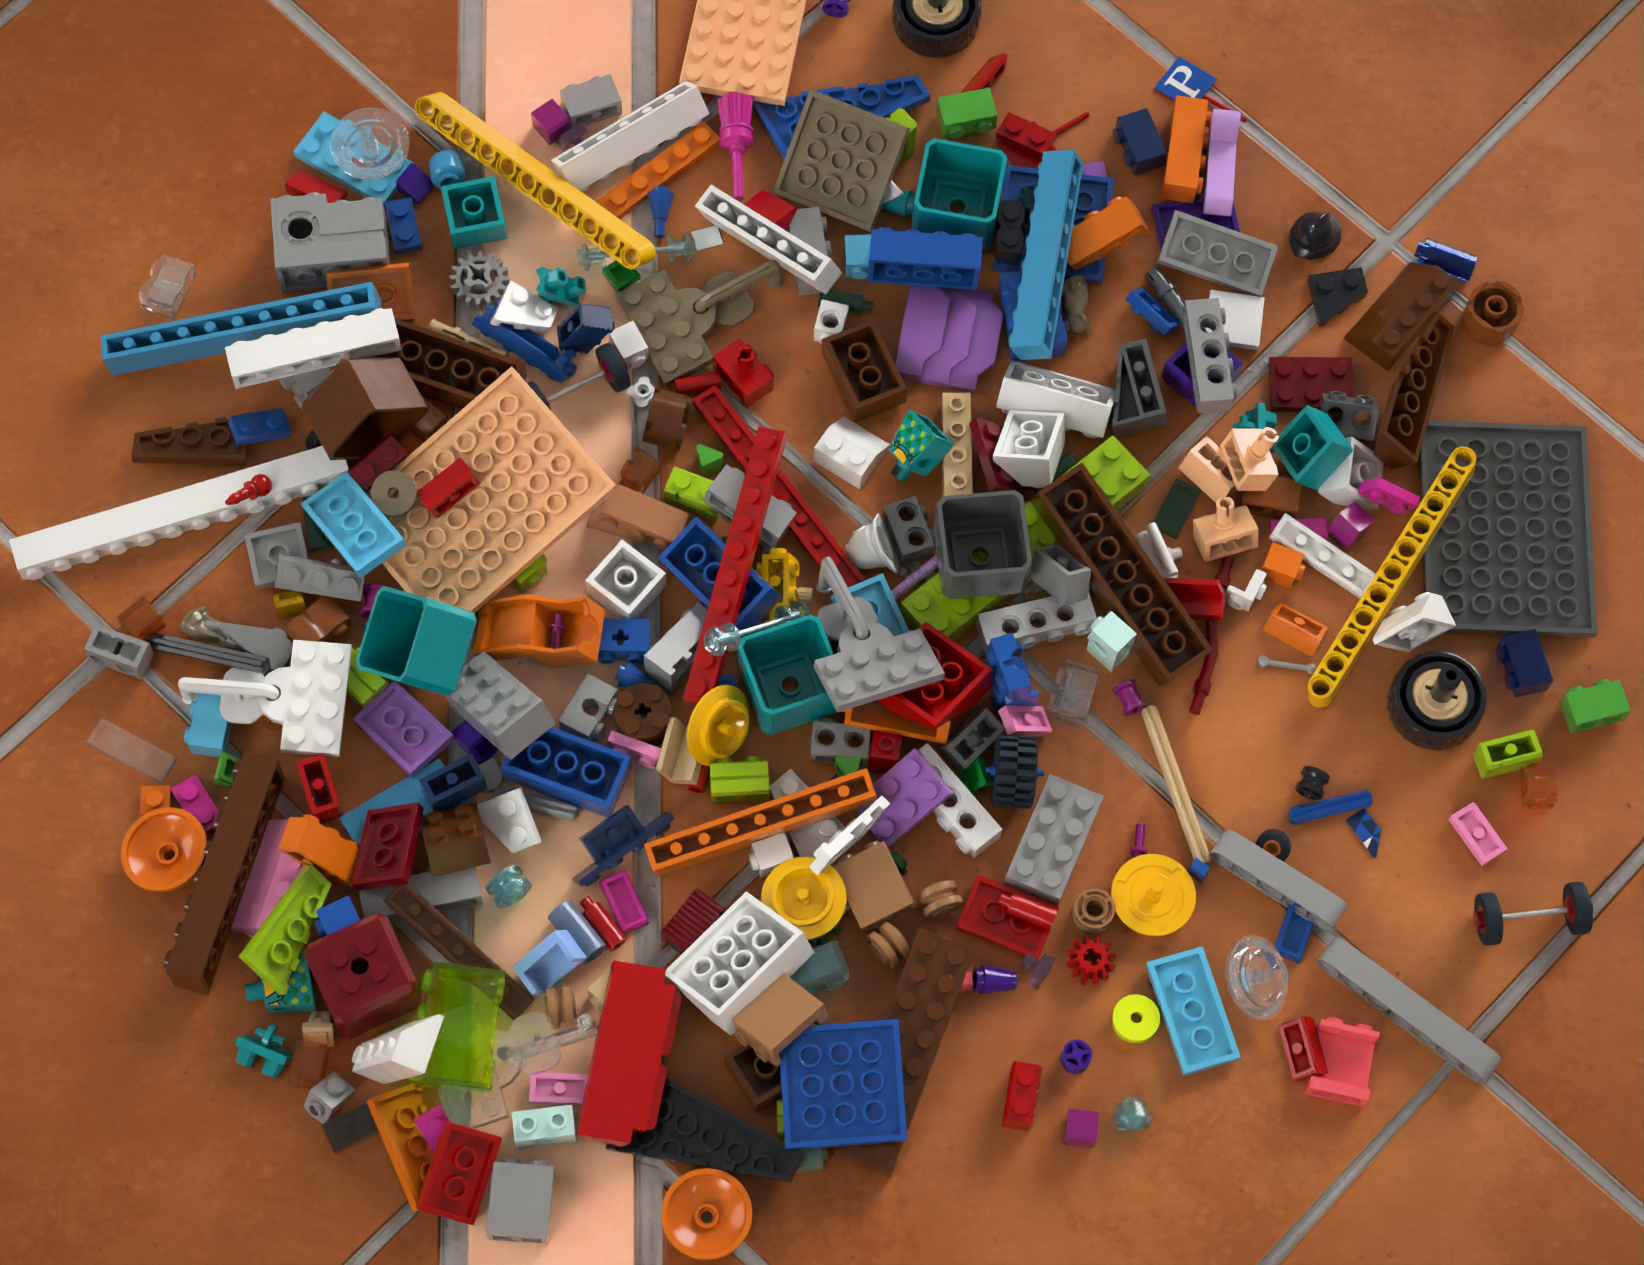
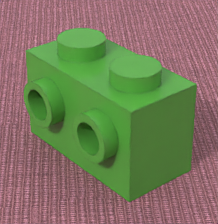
M990 88L937 97L936 113L943 139L949 137L961 138L966 134L976 132L987 133L992 129H996L998 115Z
M1609 679L1595 682L1592 687L1584 689L1582 686L1572 687L1566 691L1559 702L1570 734L1624 721L1631 712L1620 680L1610 682Z

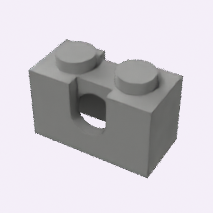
M587 673L559 719L560 730L593 742L594 738L598 740L606 727V724L603 723L607 715H614V705L617 700L618 689ZM588 708L599 710L594 716H590L584 711Z

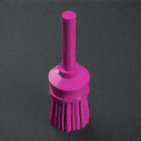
M741 93L726 94V96H722V98L717 100L721 121L719 130L721 136L720 146L728 150L729 154L732 155L733 198L737 201L744 200L743 155L745 150L754 144L752 137L753 127L751 126L753 97H748L745 94L741 95Z

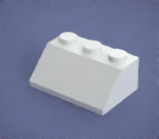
M1009 410L993 454V461L1022 486L1044 488L1052 483L1066 442L1064 413Z

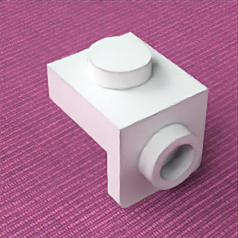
M1256 569L1245 592L1229 585L1226 590V601L1235 609H1244L1249 612L1255 598L1261 600L1268 585L1263 582L1267 573Z

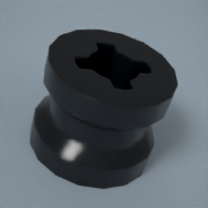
M1303 767L1301 772L1302 780L1297 783L1295 787L1296 792L1309 799L1321 800L1324 795L1323 787L1328 784L1330 779L1329 774L1316 767Z

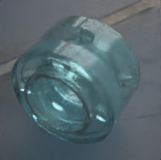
M513 865L499 871L485 886V890L490 896L496 895L494 903L499 909L517 903L532 888V883L528 878H521L524 872L519 865Z

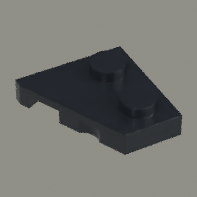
M1362 267L1309 275L1307 279L1319 327L1327 324L1328 320L1338 313L1341 314L1346 311L1351 304L1357 303L1366 297L1368 293Z

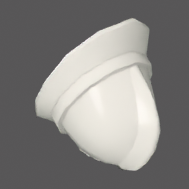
M877 513L871 524L862 526L853 532V536L846 543L844 551L857 568L873 569L887 567L896 574L899 570L898 556L886 525L880 514Z

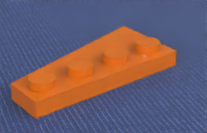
M422 1081L378 1095L367 1101L413 1213L421 1211L416 1209V1205L433 1156L430 1146L414 1122V1118L427 1111L421 1096L423 1091Z

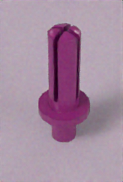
M555 613L554 624H549V628H552L550 645L552 649L560 648L562 630H566V626L562 625L563 614Z
M1143 823L1136 824L1134 847L1130 849V854L1134 858L1147 854V849L1144 848L1146 825Z

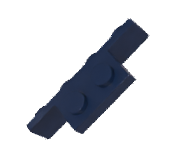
M623 806L579 838L594 860V863L573 877V882L576 885H585L586 887L593 884L600 878L599 873L603 870L617 867L624 861L622 858L630 851L634 853L642 849L649 837L654 834L658 836L671 827L669 823L675 817L672 813L664 812L643 827L630 806Z

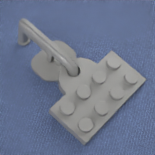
M831 557L823 558L816 590L824 594L833 591L838 602L821 608L817 618H820L827 638L838 641L839 644L838 653L815 660L814 669L836 711L841 712L943 680L945 673L921 629L893 636L888 628L877 623L878 617L872 605L866 599L852 597Z

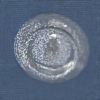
M362 108L347 114L337 123L330 139L331 154L340 169L353 177L368 180L382 178L396 171L405 161L410 147L409 134L404 123L393 113L380 108Z
M1247 935L1238 939L1231 947L1226 962V980L1229 992L1237 1007L1246 1016L1260 1021L1271 1019L1281 1011L1287 998L1288 972L1286 965L1278 950L1267 939L1258 935Z

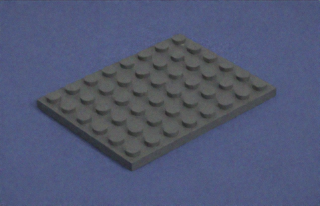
M1428 421L1419 454L1421 501L1456 448L1468 447L1476 454V465L1472 478L1423 555L1424 593L1430 592L1441 595L1456 624L1455 627L1444 633L1595 638L1598 631L1586 426ZM1466 461L1456 462L1461 467L1469 465ZM1452 483L1442 485L1446 489L1455 488V485ZM1436 505L1428 507V509L1433 512H1438L1441 510V508ZM1422 528V534L1427 533V530Z

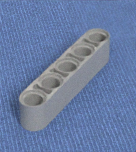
M1225 830L1210 852L1211 858L1217 864L1288 908L1289 904L1293 905L1294 902L1299 904L1301 907L1295 905L1293 912L1307 921L1310 919L1315 926L1324 931L1331 932L1347 909L1346 903L1340 897L1235 831Z

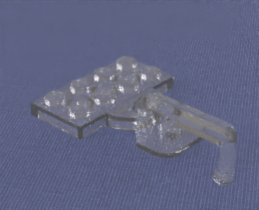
M477 1003L440 1014L444 1018L429 1060L442 1107L452 1122L474 1129L509 1118L502 1089L512 1084L521 1070L530 1075H535L554 1068L560 1061L561 1053L559 1048L595 1037L599 1025L589 1014H582L577 1019V1027L555 1034L551 1019L545 1013L533 1012L516 1018L508 1032L497 1029L485 1030Z

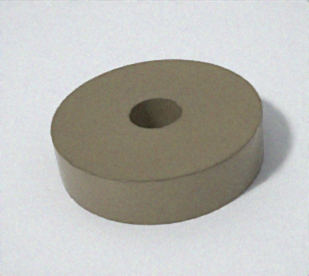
M391 470L382 473L375 479L371 488V499L383 514L399 517L413 509L418 498V490L415 482L407 474ZM392 489L399 490V495L395 499L390 497Z

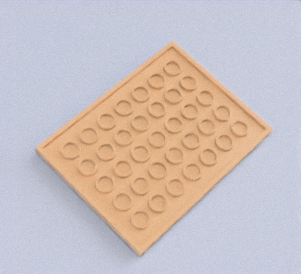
M510 367L393 469L411 477L416 484L417 490H420L458 458H461L481 484L437 519L423 505V501L419 496L415 506L407 514L399 517L383 514L404 538L407 545L382 564L405 592L430 598L474 612L475 614L612 495L618 487L516 370ZM371 489L366 492V495H367L370 499H371ZM392 489L390 497L392 499L398 497L399 490Z

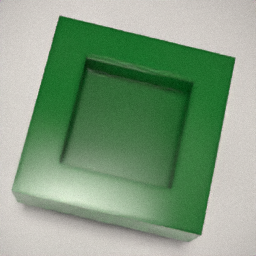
M616 260L602 269L603 276L617 293L641 279L636 269H628Z
M977 757L966 769L957 770L961 782L973 796L994 783L991 774L985 773L988 766L984 757Z

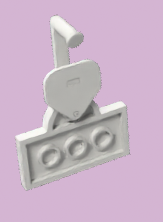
M293 640L290 667L278 668L268 673L265 677L261 673L231 668L225 673L223 680L182 677L178 681V687L182 700L186 704L196 701L198 693L221 695L220 714L227 722L252 724L265 715L272 722L283 725L281 753L313 756L324 753L325 757L340 758L352 645Z

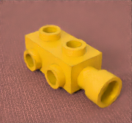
M784 548L770 549V554H762V562L757 563L756 571L783 597V602H777L767 613L769 620H766V622L785 617L786 614L795 613V604H798V588L796 587V577L799 576L800 571L798 560L789 552L787 553V550ZM781 570H783V577H779Z

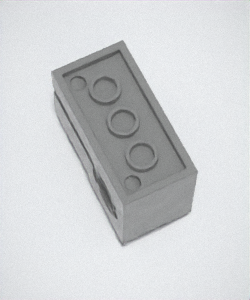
M312 192L304 196L292 197L290 195H282L278 198L270 199L275 269L282 293L328 288L326 271L390 265L388 229L382 198L366 197L356 201L337 200L334 203H328L326 193Z

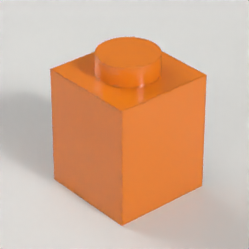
M1272 542L1262 571L1267 573L1265 579L1291 589L1294 580L1300 581L1306 565L1301 564L1305 554Z

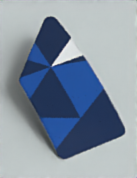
M1362 809L1346 819V822L1361 839L1372 857L1376 858L1381 829L1367 811Z

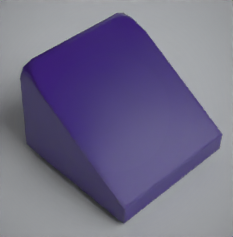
M412 162L396 180L397 191L406 197H411L417 204H420L434 187L431 179Z

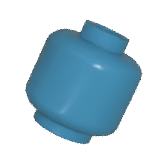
M443 150L434 154L429 160L430 178L433 185L438 189H441V186L465 181L464 161L457 152Z

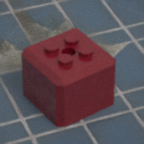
M375 913L307 945L304 956L342 1037L353 1039L419 1008L422 995L418 982L387 916ZM359 960L366 961L369 964L368 970L361 975L352 972L353 964Z

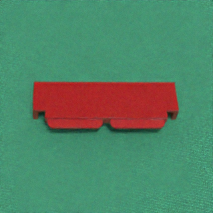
M616 960L612 962L575 1136L623 1147L630 1144L633 1131L643 1133L646 1130L655 1128L667 1074L666 1067L660 1064L662 1056H666L671 1052L682 1000L681 993L675 990L676 985L663 983L666 969Z

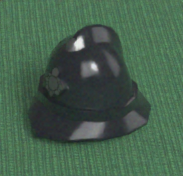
M1328 211L1323 213H1306L1299 217L1290 229L1289 243L1295 257L1309 260L1324 258L1333 253L1341 242V228L1335 217L1331 216Z

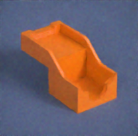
M524 594L492 599L479 609L480 620L477 638L474 641L472 650L474 656H478L483 651L495 661L532 656L552 669L596 663L598 661L605 609L585 596L561 600ZM555 613L563 614L562 625L566 626V630H562L560 648L552 649L550 648L552 628H549V624H554Z

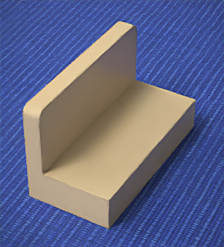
M670 717L656 770L671 783L697 785L702 764L695 761L689 752L687 745L688 726H685L676 717Z

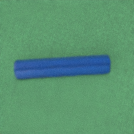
M1369 790L1359 791L1292 807L1288 811V817L1292 824H1298L1370 807L1373 799Z

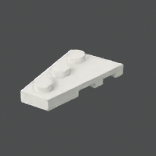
M789 769L769 786L773 800L808 788L792 769ZM836 817L794 830L789 832L799 857L816 858L813 855L814 852L824 842L829 845L828 841L839 830L843 832L845 826Z
M881 796L857 819L853 818L845 826L843 832L839 830L828 841L829 845L824 842L814 852L813 855L816 859L809 868L818 876L863 838L890 803Z

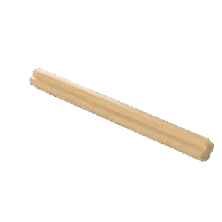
M1155 705L1147 706L1142 709L1141 714L1194 860L1198 858L1204 864H1208L1211 861V856L1158 709Z

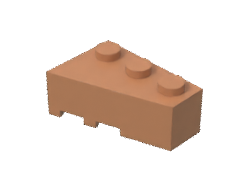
M615 483L618 489L590 513L586 527L651 545L658 550L665 551L684 530L689 513Z

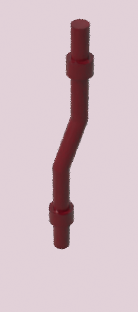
M1230 556L1223 557L1219 573L1214 576V580L1220 582L1225 592L1231 582L1229 575L1234 559ZM1205 620L1206 640L1213 651L1205 656L1200 676L1195 680L1193 686L1194 696L1189 712L1194 715H1200L1204 699L1209 695L1212 685L1210 679L1218 656L1217 620Z

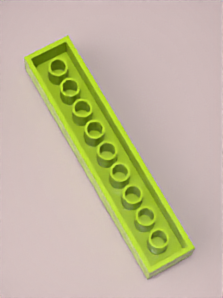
M1111 436L1071 468L1073 469L1083 462L1116 511H1119L1147 488L1150 479L1148 471L1114 436ZM1029 501L1024 506L1033 566L1035 549L1059 544V542ZM982 551L972 554L973 560L978 563H983L988 559V556ZM1031 566V570H1030L1028 582L1032 580V579H1031L1032 566ZM938 573L901 602L900 612L906 623L913 630L918 629L926 621L955 641L976 624L978 614L993 611L1013 594L948 599L941 593Z

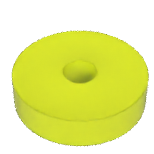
M1133 994L1122 998L1116 1004L1112 1013L1114 1031L1121 1039L1129 1043L1148 1041L1154 1036L1160 1024V1013L1156 1004L1143 995ZM1138 1015L1141 1018V1022H1132L1131 1016Z

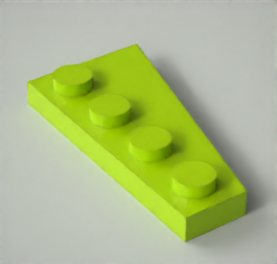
M312 864L304 866L239 955V958L279 995H286L289 988L287 983L291 973L296 971L300 961L298 956L303 944H307L311 935L309 932L314 918H318L316 910L322 908L331 883Z

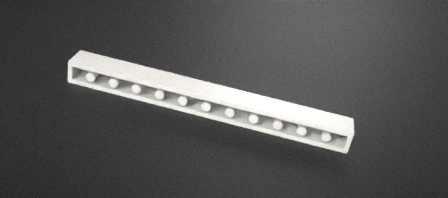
M320 446L10 539L9 542L17 570L22 579L36 580L43 577L46 573L66 571L79 563H93L102 556L109 554L119 555L132 547H145L162 538L178 537L185 531L192 529L202 530L210 524L219 521H232L238 515L248 512L252 514L264 510L265 507L275 504L285 505L291 502L292 499L301 496L311 497L346 471L348 472L349 469L346 460L330 461L325 450ZM264 474L271 479L272 490L268 495L258 496L255 500L248 498L234 505L225 504L226 499L232 493L244 488V483L250 481L255 475Z

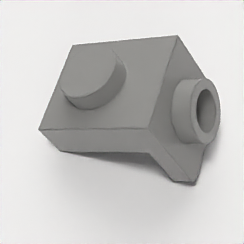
M333 1071L310 1090L304 1103V1108L313 1118L326 1125L333 1113L353 1097L356 1089Z

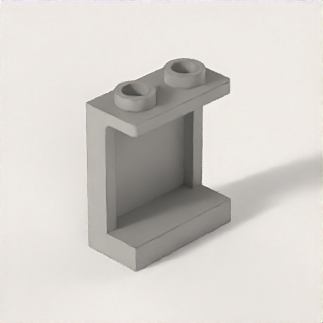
M502 1158L501 1162H493L486 1227L488 1240L549 1244V1221L553 1181L555 1178L554 1166H549V1162L542 1160H533L531 1164H519V1160L514 1158Z

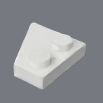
M510 281L490 324L493 326H499L500 323L513 324L514 329H530L534 332L546 333L550 329L559 308Z
M522 788L512 790L477 805L481 822L512 853L542 842Z

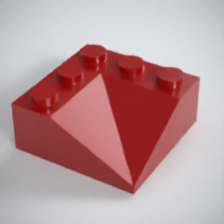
M925 621L918 629H921L945 673L943 680L876 701L891 712L937 729L974 706L992 687V668Z

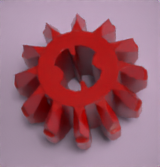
M1088 935L1084 937L1083 943L1075 940L1073 943L1074 949H1069L1067 952L1070 960L1067 961L1066 967L1074 969L1071 974L1073 979L1079 975L1082 976V985H1085L1088 979H1091L1093 986L1098 985L1099 978L1106 982L1109 979L1108 972H1114L1116 968L1112 963L1116 959V954L1107 953L1111 948V944L1106 943L1101 946L1100 936L1096 937L1095 942H1091V938ZM1087 956H1091V959L1096 961V964L1091 965L1090 961H1086Z

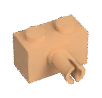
M1269 427L1263 430L1232 429L1221 443L1220 447L1237 491H1266L1279 475L1277 466L1269 451L1279 438L1275 436L1277 432Z
M1207 436L1189 451L1178 468L1215 503L1219 498H1221L1223 503V497H1230L1237 490L1222 450Z
M1223 497V505L1221 498L1216 501L1215 514L1193 520V539L1204 561L1208 562L1257 548L1259 528L1246 505L1234 508V501L1230 497Z

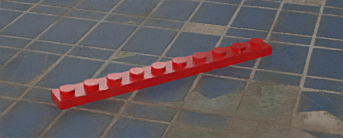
M714 385L695 397L692 404L746 473L755 436ZM779 468L772 496L778 500L786 501L797 512L788 528L819 569L823 558L831 557L848 588L865 581L866 579Z
M758 427L682 699L685 702L697 704L707 692L719 686L731 640L717 644L715 639L734 632L788 434L785 431Z

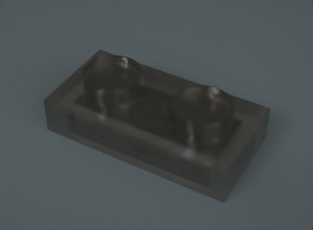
M367 1103L322 1124L335 1154L379 1133Z

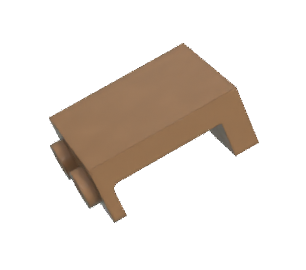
M879 841L871 842L863 847L862 852L854 856L852 854L845 855L837 860L836 865L832 866L843 880L847 901L861 930L865 934L878 929L885 921L890 923L918 909L885 841L880 843Z
M783 974L732 1019V1022L736 1029L734 1035L743 1046L747 1047L749 1045L763 1062L769 1061L778 1067L782 1063L779 1053L812 1023L815 1025H825L830 1020L824 1003L786 974Z

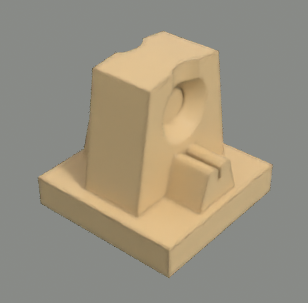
M312 1011L308 1023L302 1024L304 1046L334 1047L335 1038L333 1023L330 1020V1011Z

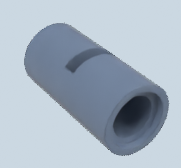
M571 900L563 902L549 914L548 920L555 929L567 930L587 958L582 962L583 964L590 963L606 949L607 945Z

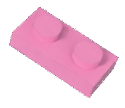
M1005 705L998 710L1007 735L1045 737L1053 732L1043 706Z
M611 730L607 740L608 748L631 756L632 759L637 760L645 768L654 769V767H657L662 748Z
M1474 802L1449 817V822L1482 867L1507 851L1505 844Z
M531 1072L529 1104L582 1106L588 1074Z

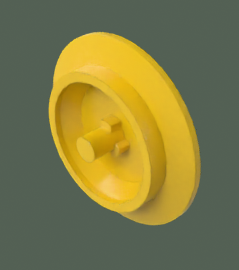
M732 685L717 686L707 692L694 708L687 728V745L691 756L698 763L710 766V763H715L716 759L731 757L742 745L749 728V705L744 693L740 689Z
M1145 854L1132 858L1119 869L1112 883L1111 897L1115 904L1116 914L1127 927L1147 936H1164L1179 930L1189 920L1195 908L1196 890L1191 876L1180 863L1164 855Z
M796 857L784 861L771 871L762 888L761 902L801 930L807 940H811L827 934L838 924L846 907V889L841 876L831 865L817 876L809 868L816 858Z

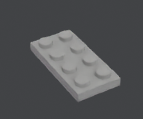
M1175 210L1157 263L1248 295L1261 297L1278 246Z

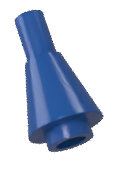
M657 186L647 194L653 220H655L654 237L664 238L665 221L668 218L675 194L669 191L667 187Z
M630 661L627 666L621 664L614 678L619 681L617 687L628 688L641 683L655 684ZM661 687V689L666 693L667 689Z

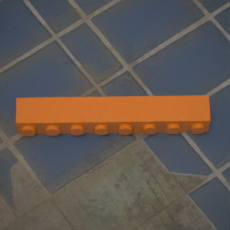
M865 768L645 843L644 846L652 871L656 877L742 849L750 846L751 843L783 832L786 834L871 805L877 800V796L868 770Z

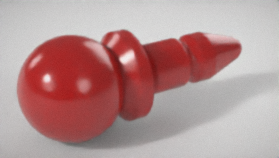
M264 474L255 475L250 481L244 483V488L232 493L226 499L225 504L234 505L248 498L255 500L258 496L268 495L272 490L271 479Z

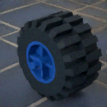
M999 734L996 739L993 764L991 767H986L985 773H991L994 782L992 784V801L995 807L1030 809L1035 799L1036 781L1038 776H1044V771L1039 770L1037 767L1038 744L1035 737Z

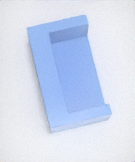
M554 930L512 968L533 996L545 995L546 988L557 985L587 957L567 930Z

